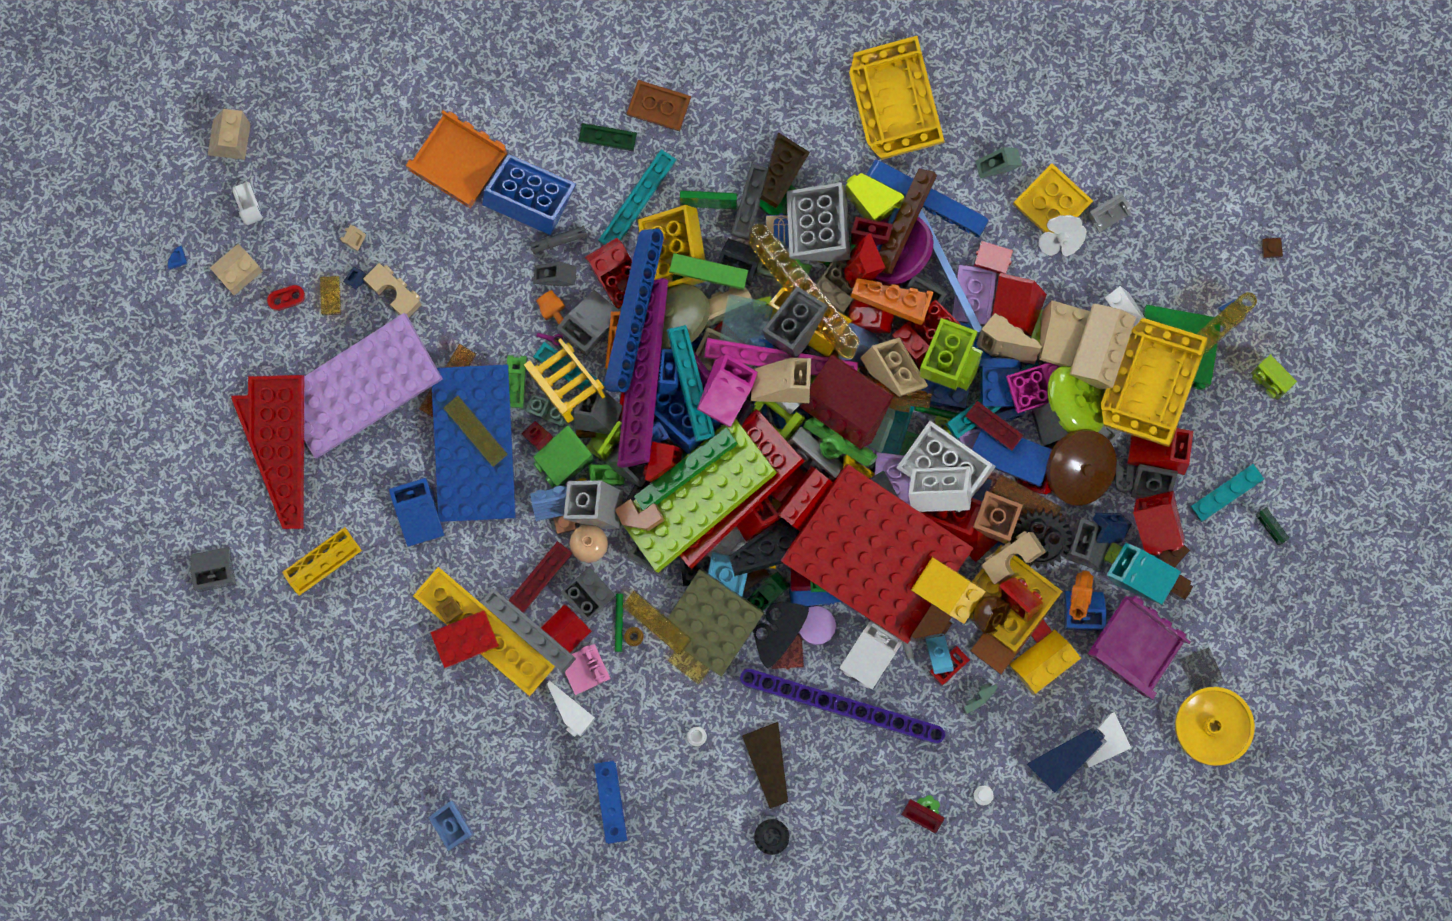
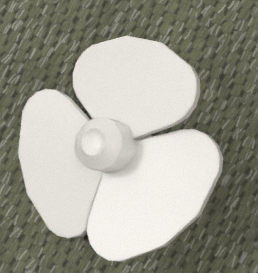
M1071 215L1050 219L1047 223V228L1054 233H1043L1039 237V247L1043 253L1049 256L1057 254L1061 247L1062 254L1069 256L1075 253L1085 241L1086 228L1082 226L1080 218Z

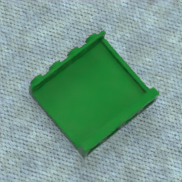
M1146 304L1143 310V315L1146 319L1207 337L1206 348L1192 385L1198 390H1205V387L1208 388L1212 382L1222 318Z

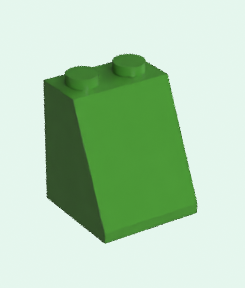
M569 425L533 457L536 461L533 463L540 473L542 471L545 472L548 476L545 479L551 487L563 486L594 461L590 451Z

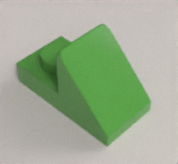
M588 465L591 481H603L611 486L625 484L624 477L617 474L609 465Z

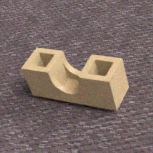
M378 263L363 280L378 295L386 289L397 291L396 299L390 305L399 315L405 313L409 318L422 305L419 301L421 297L412 290L410 292L405 288L407 284L400 277L396 279L392 275L394 272L387 265L383 267Z
M1025 531L1019 534L1014 543L1011 544L1009 542L1000 548L1001 552L996 555L993 553L985 558L986 562L982 564V567L994 584H1000L1015 574L1010 567V560L1015 554L1022 556L1026 563H1031L1046 552L1033 532L1027 533Z

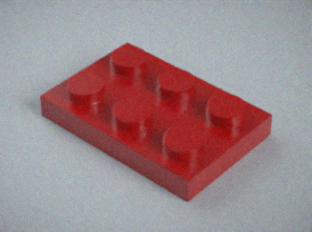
M485 610L430 632L445 669L499 647Z

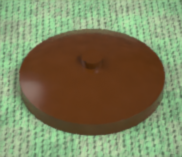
M1089 429L1072 431L1062 437L1052 449L1046 467L1047 482L1052 493L1061 501L1076 506L1087 505L1099 499L1110 487L1116 472L1117 459L1112 443L1103 434Z

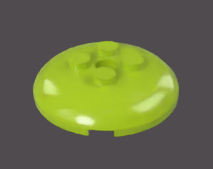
M1060 366L1057 370L1053 371L1048 382L1049 404L1052 412L1055 411L1059 417V424L1069 433L1084 429L1099 432L1104 426L1101 401L1105 393L1104 389L1100 390L1070 375L1072 367Z

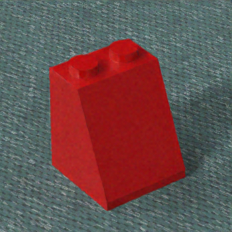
M1000 273L992 316L995 313L1003 316L1008 320V323L1020 328L1025 335L1032 336L1047 294L1034 280Z
M1174 491L1136 499L1133 514L1144 551L1151 555H1158L1165 550L1176 551L1183 547L1185 539Z

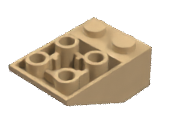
M996 313L981 329L977 342L979 348L993 357L1016 359L1020 362L1031 364L1036 363L1042 347L1037 340L1029 338L1020 328L1014 327L1008 323L1005 317L999 316Z
M789 358L753 369L758 373L751 389V401L809 403L811 358Z

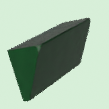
M1267 507L1256 514L1258 520L1277 545L1283 544L1290 538Z

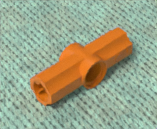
M1083 570L1081 573H1077L1075 585L1072 588L1069 614L1076 620L1086 617L1088 605L1091 603L1094 576L1090 574V571Z

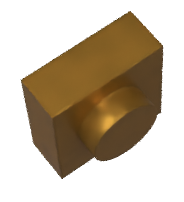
M452 596L436 607L447 624L463 614V611Z

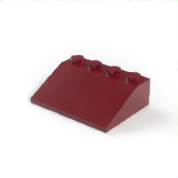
M831 355L810 386L809 403H801L800 408L861 449L872 443L894 396L836 356Z

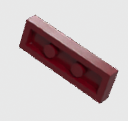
M976 401L965 416L1010 451H1013L1024 436L978 401Z

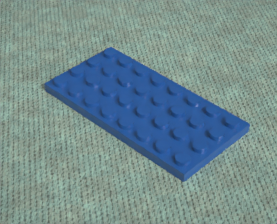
M508 364L437 368L443 380L432 386L437 501L440 522L516 518Z

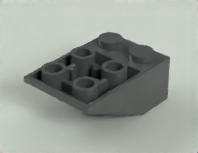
M593 290L557 326V333L562 335L564 339L587 357L609 331L611 312H619L620 310L597 291Z

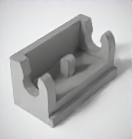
M1121 192L1090 211L1088 217L1100 233L1130 215L1131 206Z

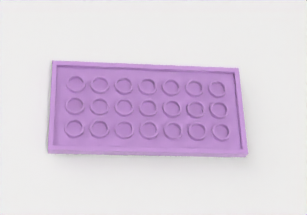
M401 314L305 376L304 440L314 458L317 459L443 380L407 314Z

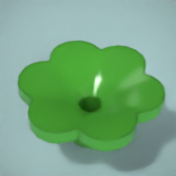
M927 795L925 798L918 799L917 803L926 808L930 806V810L939 814L940 803L934 800L933 796Z

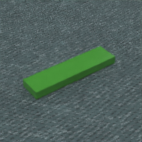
M673 253L669 273L744 290L748 270Z

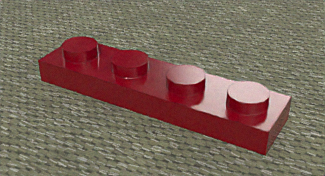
M557 541L508 601L525 613L573 553Z

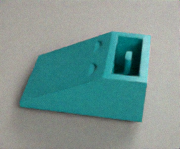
M1125 543L1107 576L1114 585L1163 605L1181 571L1148 552Z

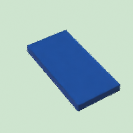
M982 429L972 448L973 451L995 465L994 469L1038 487L1041 486L1046 475L1047 462L1052 449L1024 438L1020 440L1013 451H1010Z

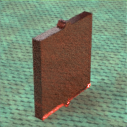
M799 633L783 656L772 666V669L786 668V670H789L790 668L804 667L802 638Z

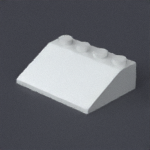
M929 421L899 463L897 469L911 478L912 469L971 467V494L973 497L996 466L941 427Z

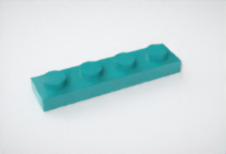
M1253 463L1190 507L1198 519L1203 522L1264 480V477Z

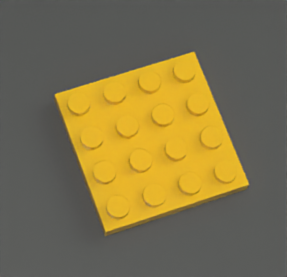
M1002 545L995 551V555L1001 552L1000 548ZM1014 555L1010 560V567L1015 574L1005 581L1012 577H1015L1017 580L1021 578L1028 585L1027 589L1032 593L1034 591L1043 598L1041 600L1043 602L1042 608L1028 623L1010 609L1005 623L1002 626L999 624L995 628L998 631L992 634L993 637L1016 653L1063 591ZM982 568L972 580V582L986 591L980 600L987 596H998L1000 584H994L984 568ZM972 611L971 615L969 616V618H970L972 621H973V611Z

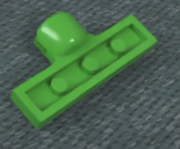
M815 417L808 419L803 428L822 439L823 442L819 445L820 451L828 459H835L842 454H846L864 466L869 467L878 457L870 448H858Z

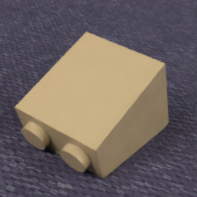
M223 109L213 119L208 149L209 156L245 160L251 124L243 111Z

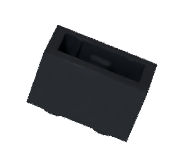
M728 238L717 263L748 270L745 284L751 286L763 250Z

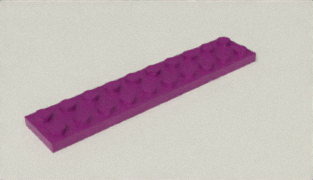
M664 278L654 280L630 387L625 392L617 466L621 468L646 463L650 459L668 280Z

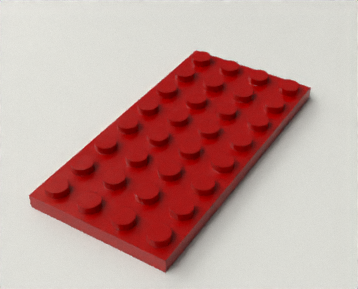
M758 409L746 418L742 427L777 473L679 555L691 569L804 462V459Z

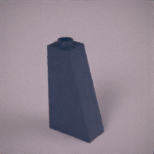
M1091 728L1030 761L1027 765L1056 793L1107 742L1104 739L1105 735L1099 729Z

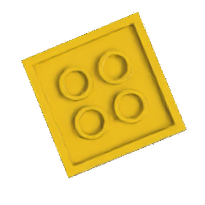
M1051 163L1013 202V205L1043 233H1054L1047 228V223L1050 219L1065 215L1078 218L1093 203V200Z

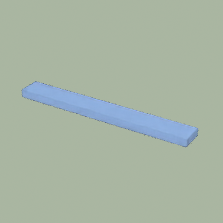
M921 209L918 217L928 225L932 232L934 240L933 253L971 329L978 331L976 339H978L982 327Z

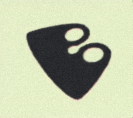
M777 602L767 608L766 619L770 624L776 625L778 630L773 632L771 627L764 623L756 625L753 630L759 658L766 668L772 667L790 647L807 619L808 607L794 603ZM773 608L781 610L782 616L779 620H773L770 617V612ZM765 628L767 630L768 636L765 640L757 638L756 632L758 629Z

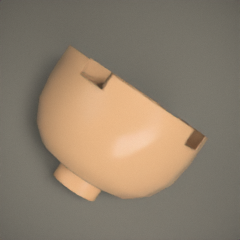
M582 525L575 529L569 544L571 552L578 560L592 563L598 561L607 552L608 540L601 528L592 525Z

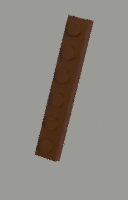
M918 169L893 222L889 242L883 244L879 252L886 267L882 271L883 273L892 274L937 177L934 171Z

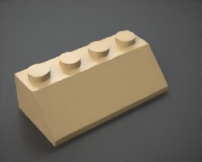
M1093 304L1070 375L1100 390L1113 388L1136 317L1118 308Z

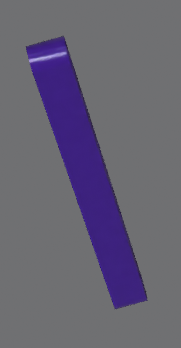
M745 669L740 675V681L743 686L932 744H938L945 738L944 729L935 724L753 669ZM746 673L753 674L754 681L752 683H746L743 680V676ZM764 679H770L773 682V686L770 689H765L762 686ZM788 684L792 689L791 693L783 694L780 690L781 686ZM802 690H807L810 693L808 700H802L799 697V693ZM826 696L829 700L828 705L821 706L818 703V698ZM840 701H844L848 706L844 712L837 709V703ZM863 707L866 710V715L858 717L855 713L856 708ZM876 713L884 715L885 720L883 723L875 721L874 715ZM900 718L904 724L901 729L893 726L894 719ZM914 724H919L922 727L921 734L917 735L912 732ZM935 729L941 733L939 740L931 738L932 730Z

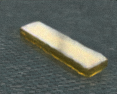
M459 396L455 397L444 407L445 411L493 467L508 455Z
M633 591L624 603L623 607L678 655L682 654L692 640L637 591Z

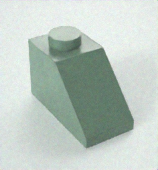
M1003 147L975 161L980 179L1010 172L1022 166L1018 148Z

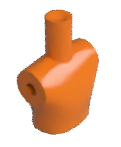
M552 290L536 300L545 320L554 317L558 324L563 321L564 318L560 311L566 306Z

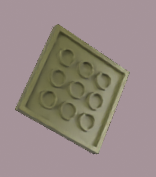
M699 569L658 633L722 677L765 612L704 570Z

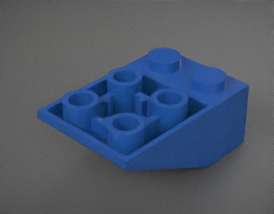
M427 478L389 489L407 547L445 536Z

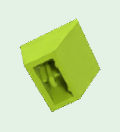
M1271 354L1251 372L1253 375L1252 379L1258 385L1262 384L1266 388L1267 395L1272 399L1276 398L1278 400L1297 382Z

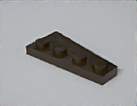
M779 132L775 138L760 197L761 200L774 208L778 207L810 153Z
M775 722L742 735L770 809L788 802L779 724Z

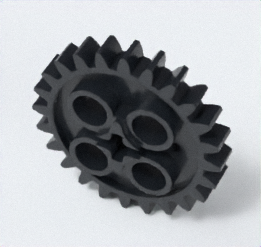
M1035 508L1033 514L1029 510H1027V516L1020 514V520H1017L1011 540L1009 541L1011 544L1017 540L1016 537L1025 531L1027 533L1033 532L1039 538V542L1047 552L1029 563L1030 567L1033 563L1036 564L1037 569L1040 564H1043L1044 568H1047V563L1054 566V561L1056 560L1061 563V556L1067 557L1066 551L1070 550L1069 544H1072V538H1070L1072 537V531H1068L1070 525L1065 524V518L1059 520L1060 513L1054 516L1052 509L1045 513V508L1041 512H1038L1037 508ZM1035 524H1042L1043 527H1041V528H1036V527H1034V525H1035ZM1057 534L1059 537L1051 538L1050 535Z

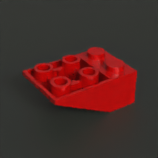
M615 238L587 255L585 259L611 302L618 309L623 304L632 259L622 242Z
M937 300L929 304L922 325L908 321L892 334L893 339L900 338L919 370L941 318L961 325Z
M1177 428L1169 447L1131 435L1128 464L1136 466L1142 464L1178 471V474L1185 475L1190 464L1193 431Z

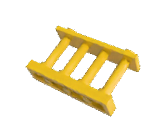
M560 338L558 342L563 349L539 366L538 364L534 366L530 360L524 366L562 417L569 423L574 420L570 412L573 411L572 409L596 391L602 399L605 395L602 391L604 389L602 383L598 379L594 380L573 354L575 350L570 343L565 344ZM568 355L572 360L549 378H543V372L564 356ZM577 367L581 371L580 375L559 390L551 388L553 383ZM587 379L591 384L589 388L569 402L563 403L561 401L563 399L562 396Z

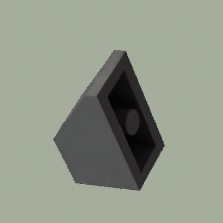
M560 261L535 265L533 284L562 287L575 285L577 266Z

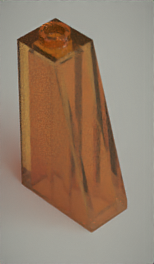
M1002 474L996 480L991 491L993 494L1022 504L1021 513L1027 515V510L1033 514L1035 508H1037L1038 512L1045 508V513L1052 509L1055 516L1057 513H1060L1062 508Z

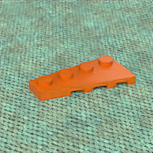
M857 278L850 297L922 325L933 292H919L915 288H910L909 290L902 289L898 285L892 284L891 286H885L881 282Z

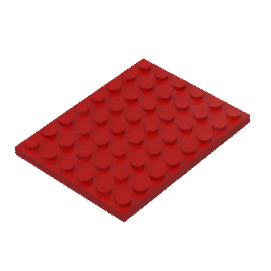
M846 464L782 557L781 562L908 644L910 637L932 605V603L911 590L931 558H935L958 572L973 550V547L849 464Z

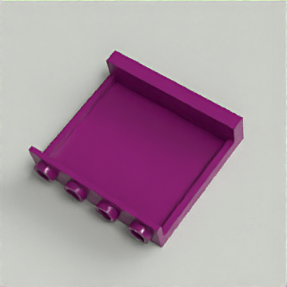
M1125 596L1087 654L1139 694L1153 700L1157 694L1153 690L1183 643L1190 644L1191 641L1186 638V634L1183 631L1175 630L1171 627L1172 623L1169 620L1158 617L1156 610L1144 606L1142 599L1137 596Z

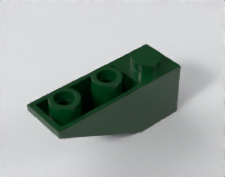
M776 572L747 600L762 611H765L791 585Z

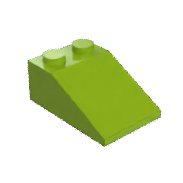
M941 318L920 367V377L956 390L978 331Z

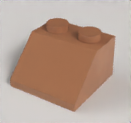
M986 491L973 528L991 539L1007 544L1011 540L1023 505Z

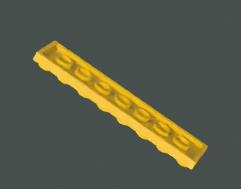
M437 567L413 595L446 625L485 610L499 647L481 655L527 695L531 696L555 668L553 664L441 568ZM452 596L463 611V614L447 624L436 607Z

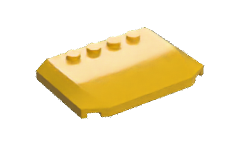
M918 36L869 48L853 54L849 74L867 145L881 160L945 143Z
M1140 319L1139 323L1132 328L1113 388L1106 389L1101 401L1104 426L1169 447L1203 357L1208 340L1207 337L1149 319Z

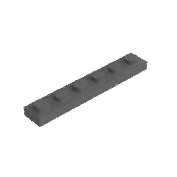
M494 588L481 601L487 609L563 674L576 660L571 653Z

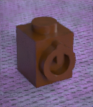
M1179 575L1169 595L1177 600H1186L1193 588L1190 585L1192 581Z

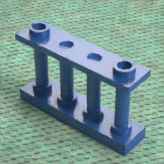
M614 761L596 763L594 766L606 843L628 841L616 763Z

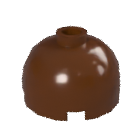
M998 596L983 598L974 608V624L985 635L996 633L998 630L995 628L999 624L1002 626L1009 616L1011 608L1008 605L1010 604Z

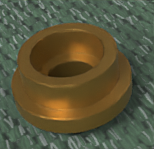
M631 627L626 630L624 639L628 645L638 646L642 643L644 635L641 629ZM636 633L638 638L631 640V634Z

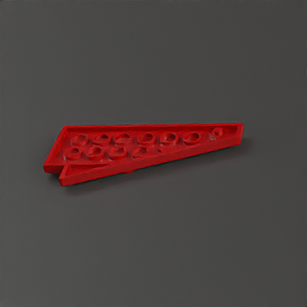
M248 376V395L231 396L232 402L282 529H304L305 376Z

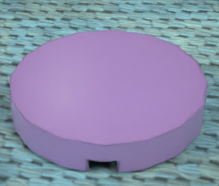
M819 606L809 607L807 619L799 632L800 637L812 645L826 643L835 633V618L826 608Z

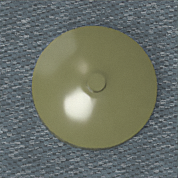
M681 284L667 289L661 350L671 349L667 329L687 325L692 343L705 328L710 314V304L705 294L696 286Z

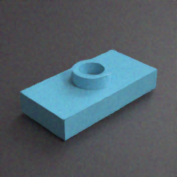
M945 635L926 639L934 674L953 671V664Z

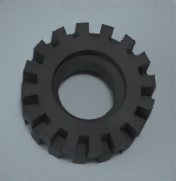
M768 819L758 825L755 830L754 840L760 851L765 854L775 855L781 853L787 847L790 835L788 828L781 821ZM769 829L776 830L780 836L778 843L770 845L764 840V834Z

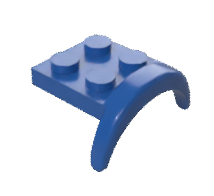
M1009 358L980 359L978 367H980L981 404L985 407L1015 408L1006 376L1019 372L1022 369V362Z

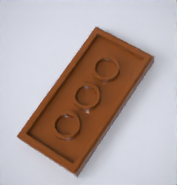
M1035 629L1016 653L992 635H985L984 633L970 652L1001 675Z

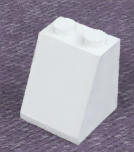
M870 620L840 666V669L843 670L845 675L857 679L862 686L873 689L903 641Z

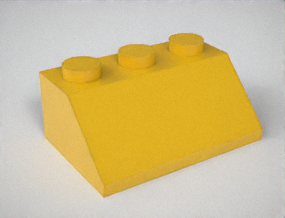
M1054 629L1053 632L1009 665L1031 694L1034 695L1080 660L1081 657L1071 644Z

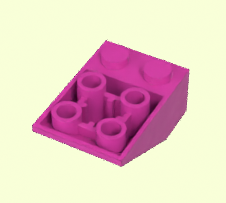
M724 354L714 361L697 410L731 427L753 387L758 372L731 356Z
M1048 362L1006 376L1017 413L1049 403L1048 382L1053 371L1060 367L1059 365Z

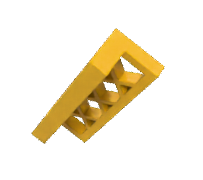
M344 527L282 573L289 585L300 596L362 550L346 527ZM345 535L347 536V537H346L345 539H343L341 542H338L339 539H341L343 536H345ZM311 559H314L313 562L307 565ZM297 571V573L292 577L289 576L293 572Z

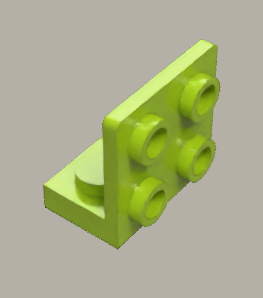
M618 421L609 435L596 433V437H593L586 447L590 453L605 462L620 441L622 423Z

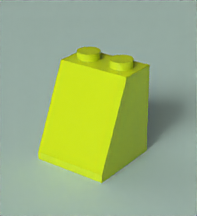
M860 173L858 176L853 175L846 181L845 191L847 198L865 219L880 222L889 217L894 208L899 209L903 203L904 196L901 193L863 173Z

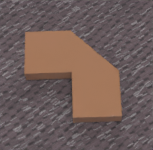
M630 499L615 509L622 525L625 527L650 531L665 521L656 504H652L639 513L634 501Z

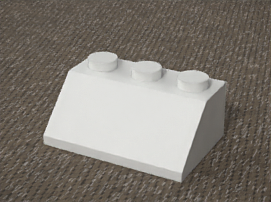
M971 467L912 469L909 500L913 508L919 512L970 510L972 498Z

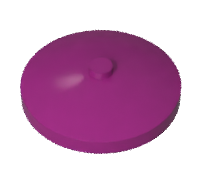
M890 216L881 220L880 222L887 223ZM920 217L917 218L892 274L881 272L874 280L883 284L902 283L913 278L925 267L931 257L934 240L930 228Z

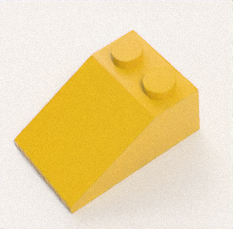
M933 557L911 589L963 624H965L986 592L976 583Z

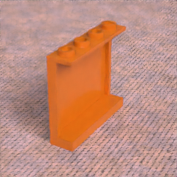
M442 110L443 116L414 159H409L406 168L471 209L507 155L506 146L498 140L494 142L489 139L490 136L487 133L476 131L469 122L464 121L463 123L458 120V116L453 112L449 111L447 113Z

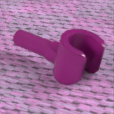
M537 333V337L551 341L554 346H560L559 343L554 341V338L559 337L563 339V336L560 334L550 336Z

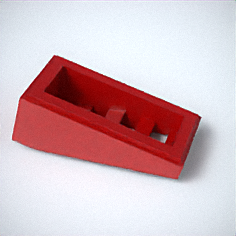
M958 646L950 652V657L957 667H953L951 673L944 672L947 677L943 678L940 674H934L933 668L929 671L941 686L970 661ZM955 652L963 660L962 663L953 656Z

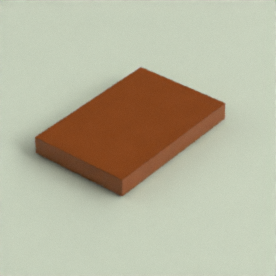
M638 80L626 115L680 132L691 96Z

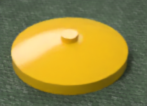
M1207 687L1192 693L1182 702L1176 714L1175 732L1180 746L1188 756L1205 765L1220 766L1236 761L1248 750L1254 737L1255 724L1249 706L1238 694L1225 688Z

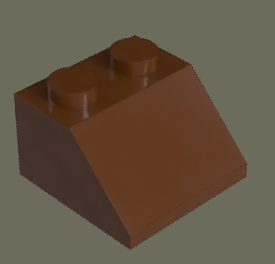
M932 604L909 640L916 642L939 637L941 633L945 635L952 625L950 622L952 617Z

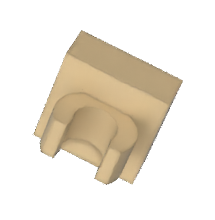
M350 225L349 228H345L346 234L340 239L351 249L358 251L366 234L357 227Z

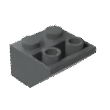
M603 389L602 391L605 395L603 399L596 391L576 406L574 411L575 429L609 435L618 421L622 405Z
M1049 403L1033 409L1032 415L1042 446H1054L1062 437L1069 433L1059 424L1058 421L1060 419L1055 411L1052 412Z
M1082 518L1075 522L1072 537H1070L1072 538V544H1069L1070 550L1066 551L1067 557H1064V559L1101 571L1109 543H1098L1096 541L1102 528L1098 524Z
M230 547L191 554L190 572L195 591L203 592L236 585Z
M591 567L586 569L561 591V594L585 621L597 615L616 599L614 593Z

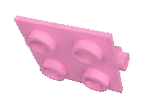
M595 644L585 646L582 650L572 654L576 660L565 671V674L575 695L610 680V676Z

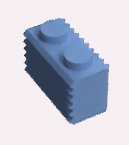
M556 486L554 489L546 491L537 490L535 493L530 494L536 521L564 515L567 486Z

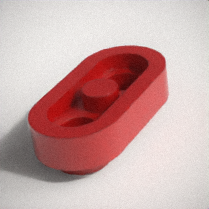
M298 285L285 287L271 292L268 295L267 303L272 310L281 311L301 304L305 300V292ZM294 293H299L297 299L293 298ZM276 299H281V303L278 305L274 302Z

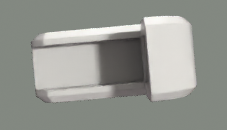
M245 182L233 187L232 191L244 224L250 225L262 220L263 214L251 183Z

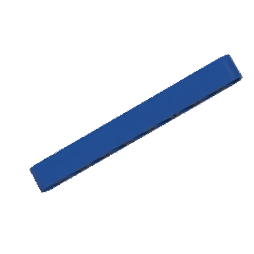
M644 229L638 235L604 382L605 388L609 392H626L630 387L664 239L660 229Z

